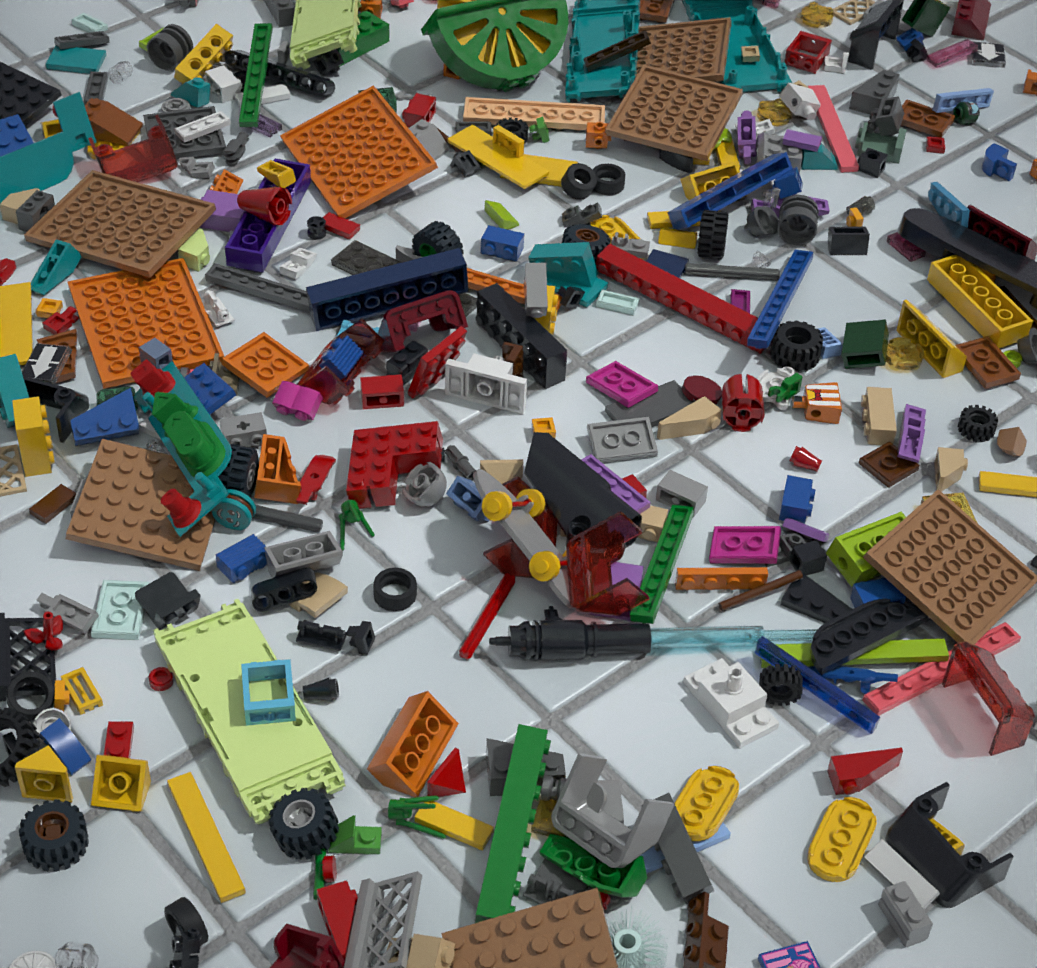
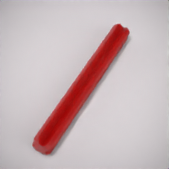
M506 573L501 579L459 650L461 658L468 660L472 657L514 586L516 579L514 575Z

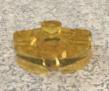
M810 2L809 6L801 10L800 19L802 18V22L809 27L819 28L820 25L828 27L833 22V9L821 6L816 2Z
M780 98L759 102L757 118L760 121L770 119L773 126H783L789 123L792 112Z
M904 337L889 340L886 362L889 364L890 369L898 371L900 369L917 370L920 368L924 357V349L919 343L915 345L911 343V339Z

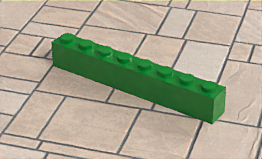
M518 724L476 911L475 923L515 912L516 906H512L511 903L513 896L518 897L521 882L516 881L518 872L523 873L526 857L522 856L523 848H529L531 833L527 832L528 824H534L537 809H532L533 800L539 801L541 786L537 785L538 777H544L546 763L542 762L543 754H549L551 740H547L548 730Z

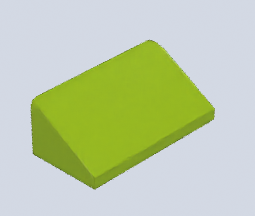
M485 200L484 211L500 228L508 230L519 226V222L501 203Z

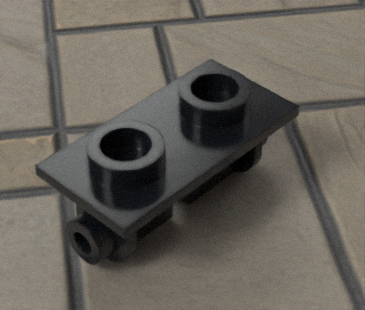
M305 619L298 622L297 630L300 631L296 642L341 651L347 637L345 630H341V627L337 628L328 625L320 627V624L309 622Z
M177 925L176 936L172 937L174 960H170L169 968H198L199 956L189 955L200 953L201 934L199 929L190 928L188 932H183L180 925Z

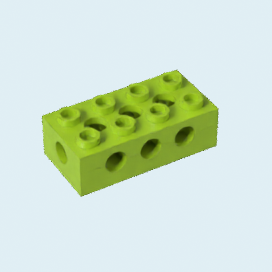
M902 511L835 537L826 554L851 587L855 583L866 582L882 575L863 556L906 518Z

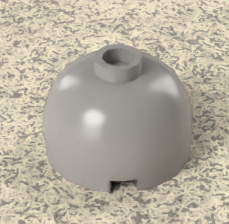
M427 462L429 465L425 466L422 464L417 465L404 481L407 484L406 490L403 489L404 496L409 501L422 507H429L440 501L447 488L444 473L431 462Z

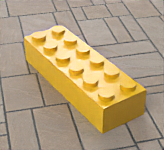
M957 255L931 262L927 281L983 337L989 336L998 348L1017 343L1019 339L1029 335L1033 320L976 265Z

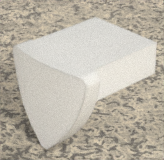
M844 52L842 58L825 56L824 71L845 74L849 53Z

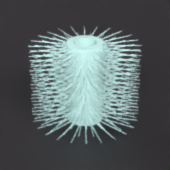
M627 909L623 928L624 917L620 925L617 921L619 930L617 925L615 927L612 921H609L614 928L613 930L611 926L610 928L608 926L609 932L611 931L614 934V937L612 934L610 937L613 939L611 941L618 968H648L644 964L660 968V966L665 965L661 963L657 967V962L665 963L663 958H667L665 957L667 955L661 953L668 951L656 948L661 947L655 942L650 945L644 944L645 942L649 943L651 940H661L658 937L656 939L654 937L649 938L651 934L656 933L655 931L651 933L649 930L644 935L643 932H646L652 926L649 925L641 930L644 923L641 925L642 922L640 921L636 931L633 924L630 929V914L629 929H627ZM651 952L653 954L648 956L645 953ZM650 958L653 961L647 962L644 959Z

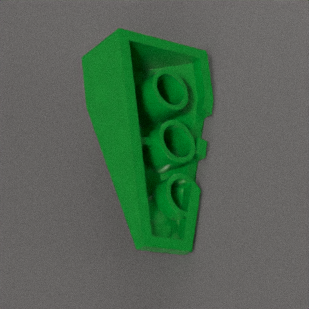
M554 834L549 835L539 851L542 857L592 888H597L599 892L618 897H637L647 880L643 856H639L624 868H612L572 839Z

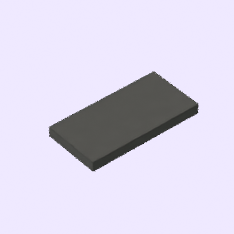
M673 380L658 386V392L629 408L619 402H615L605 406V412L613 421L649 417L651 427H654L660 421L692 404L694 401H690L683 394L680 385Z

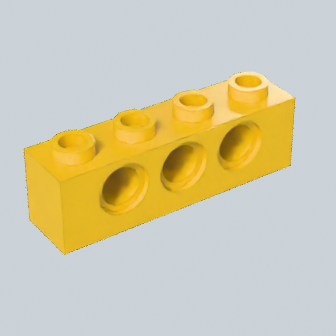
M216 23L175 68L174 78L182 84L193 80V78L203 79L205 71L212 69L216 62L219 63L223 54L231 50L233 35Z

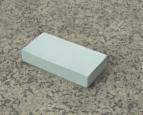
M85 13L71 19L72 25L88 33L105 32L108 30L106 23Z
M601 290L596 301V307L633 316L639 304V298Z

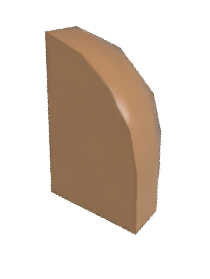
M1020 427L999 430L997 445L1000 449L1011 456L1023 455L1027 440Z

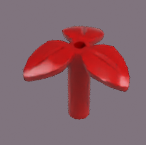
M45 612L43 614V632L37 628H30L24 631V635L28 640L36 644L46 640L45 648L49 650L61 649L63 646L61 639L53 637L62 632L63 620L61 615L53 618L52 612Z

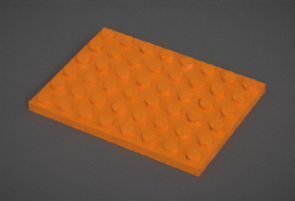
M374 85L280 135L283 143L297 162L310 164L311 181L335 214L343 218L353 215L438 168L436 161Z
M184 258L166 261L151 278L121 270L67 281L103 389L135 382L130 373L141 364L139 347L153 338L158 339L171 349L172 360L178 369L181 367H188L189 370L195 369L203 363L209 366L210 361H214L215 353H219L220 362H222L224 357L223 351Z

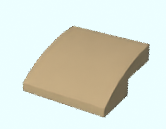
M315 572L317 582L316 593L289 605L298 612L305 610L316 618L347 594L348 586L331 576Z

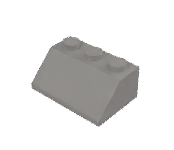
M421 119L409 128L434 160H437L449 151V146L435 125Z
M330 531L264 547L268 571L272 578L301 568H310L313 571L329 569L334 565L340 564L343 556L342 549Z

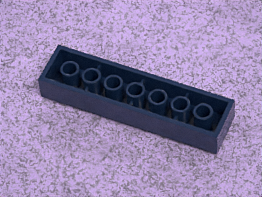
M460 248L306 287L310 315L316 331L342 325L343 320L355 322L385 314L389 309L443 291L452 290L457 294L469 292L467 264Z

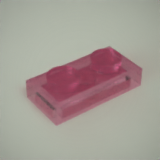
M898 232L888 235L886 242L910 262L925 257L926 251L901 237Z

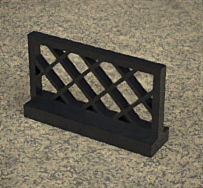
M0 613V702L6 701L7 689L11 681L17 675L30 669L45 675L52 682L55 689V650L46 649L42 652L35 647L38 644L29 643L23 639L25 630L43 626V618H5V613ZM10 626H20L24 630L16 634L10 630ZM16 642L24 646L19 652L11 648ZM31 651L37 657L29 661L23 655ZM17 660L25 665L19 671L11 666ZM41 660L49 664L44 670L36 666ZM27 683L23 687L18 688L16 696L45 695V692L39 685Z

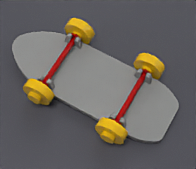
M478 469L473 474V479L483 499L482 511L489 520L499 521L529 559L530 573L536 580L546 581L556 596L568 608L584 606L589 601V597L579 575H584L591 568L592 560L589 552L579 546L567 549L563 555L558 551L532 518L539 516L544 510L545 498L541 492L536 489H525L515 497L493 476L484 470Z

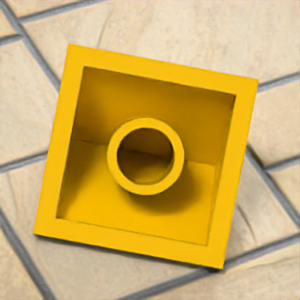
M49 745L16 763L15 770L23 798L51 801L60 799L61 802L66 800L72 803L73 795L67 768Z
M97 754L91 805L141 812L151 784L148 760Z

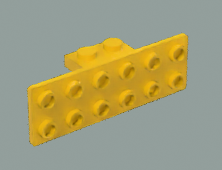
M470 125L448 138V143L463 152L470 150L476 160L523 189L549 175V170L524 156V140L500 125L493 127V137L478 127Z
M31 283L0 286V357L16 354L19 365H26L33 353Z

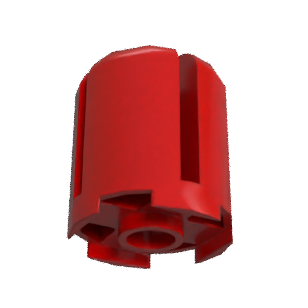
M742 374L730 377L722 387L723 420L732 426L733 430L740 432L751 431V428L757 426L760 422L762 423L765 417L762 385L758 379L748 374L745 379L746 391L744 393Z

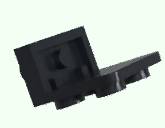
M173 572L163 575L135 592L136 600L159 630L168 624H174L186 614L193 613L198 608L201 597L196 589L188 592Z

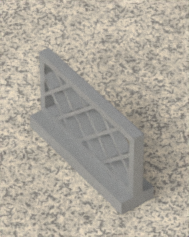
M417 871L377 883L370 878L361 880L344 968H371L372 960L376 956L379 960L372 968L407 967L422 874ZM408 883H412L411 887L403 895L401 891ZM392 888V890L384 898V890ZM399 895L401 898L390 909L388 905ZM408 903L407 910L399 918L397 914ZM386 909L388 913L380 921L381 913ZM395 918L397 921L385 932L383 929ZM402 927H404L401 936L396 941H394L392 938ZM382 932L384 936L375 945L376 937ZM390 941L393 945L381 956L379 952ZM399 950L398 961L388 963V961Z

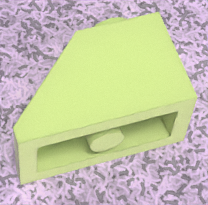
M201 228L178 249L179 259L184 258L187 267L196 271H200L210 261L208 243Z

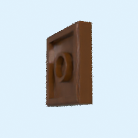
M890 441L861 457L858 463L888 488L917 472L920 466L916 462L899 458L898 447Z

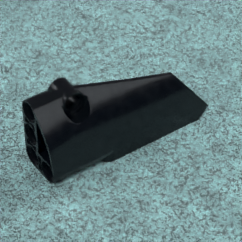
M534 432L524 474L534 489L541 492L544 496L545 505L567 537L566 548L578 546L585 548L591 555L592 564L598 565L599 559L607 560L631 546L638 538L642 515L612 492L610 484L601 475L549 433Z

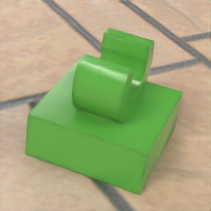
M537 118V125L529 127L530 133L536 131V133L532 134L533 140H538L541 137L543 143L550 141L544 118Z

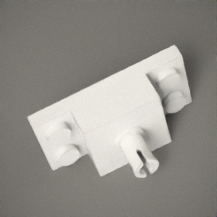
M473 353L469 363L452 359L447 360L445 364V395L523 415L526 410L527 379L512 375L513 363L504 361L505 359L501 356L498 360L499 356L490 358Z
M721 658L684 676L683 683L739 748L779 728L778 720L765 707L767 693L739 662L729 666Z

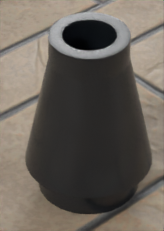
M328 677L309 685H303L304 699L333 701L334 698H339L337 679Z

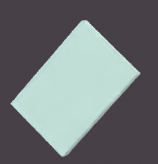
M103 580L96 608L99 617L92 626V638L139 640L145 611L136 600L135 592L148 585L149 582Z

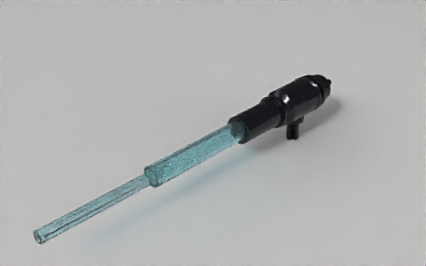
M549 606L548 609H544L545 620H539V623L533 620L532 625H530L529 621H523L519 625L508 626V636L489 638V644L508 646L509 656H519L524 660H530L531 656H533L534 661L538 659L582 660L587 654L597 657V654L650 653L651 649L759 647V645H764V642L813 641V636L818 629L764 630L763 626L650 628L648 623L596 624L595 621H591L589 625H586L582 620L561 619L558 617L557 609Z

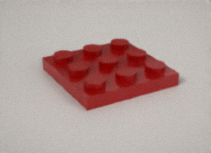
M459 327L421 357L407 392L412 399L419 394L423 395L432 383L435 385L445 374V364L448 359L456 360L460 356L459 350L466 342L464 340L467 334L465 328Z

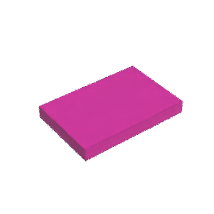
M617 361L586 376V383L628 408L658 392L657 384Z
M714 526L709 561L710 563L777 564L781 528L780 526Z

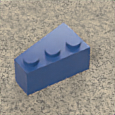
M131 388L70 420L75 446L101 442L102 439L112 440L138 435L140 430Z

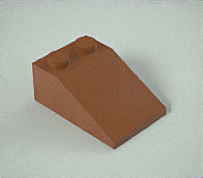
M90 98L85 105L96 140L129 146L143 127L142 122L108 101Z

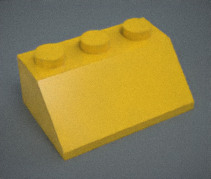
M737 161L688 175L680 180L686 198L691 200L740 173Z

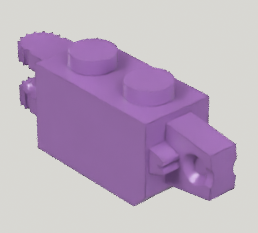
M744 110L741 117H737L738 154L739 158H744L745 165L751 164V157H757L755 116H752L749 110Z

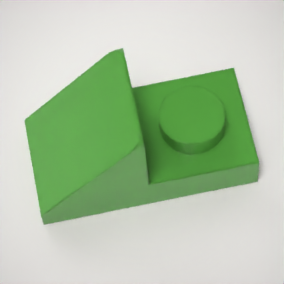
M353 815L338 824L339 832L335 833L337 838L335 842L329 843L331 846L329 853L380 854L382 827L356 826V815Z

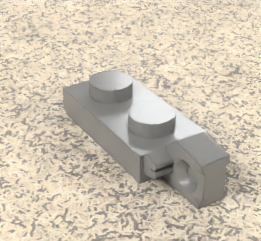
M41 593L36 599L40 603V607L45 609L44 612H52L53 618L61 615L63 624L83 634L88 632L99 617L95 610L61 594L52 598Z

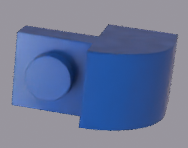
M993 143L986 149L982 170L989 177L995 174L1010 181L1014 177L1017 163L1007 159L1008 149Z

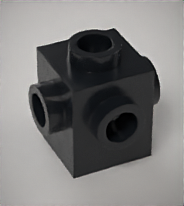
M337 49L320 54L313 63L321 76L328 72L333 74L340 70L339 66L344 61Z

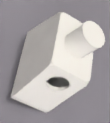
M788 83L779 95L780 99L793 114L805 117L810 121L816 118V112L821 104L813 89Z

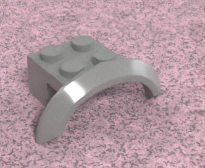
M766 131L758 135L756 141L758 145L757 163L772 154L787 152L792 168L797 167L800 174L802 163L801 148L783 145L784 136L776 134L766 135Z

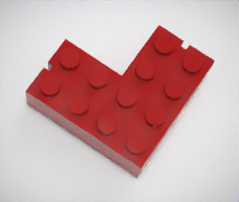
M438 421L354 430L346 488L349 500L356 501L359 509L371 508L372 503L367 489H370L376 507L395 505L398 474L410 473L419 464L423 466L429 465L427 462H431L441 469L443 437Z

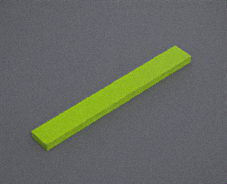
M945 639L890 640L842 665L948 661L949 653ZM812 643L759 645L758 651L761 668H768L770 665L775 667V664H780V667H783L784 664H788V667L814 666L810 654Z

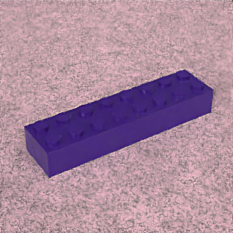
M276 158L273 160L292 168L296 181L286 187L292 198V204H289L288 209L291 211L290 216L283 225H272L245 211L225 246L226 266L264 272L311 183L310 164ZM264 177L258 189L277 186Z

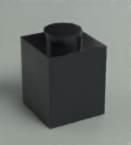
M817 540L793 546L790 563L795 571L800 570L805 575L824 571L827 554L826 550L820 546Z

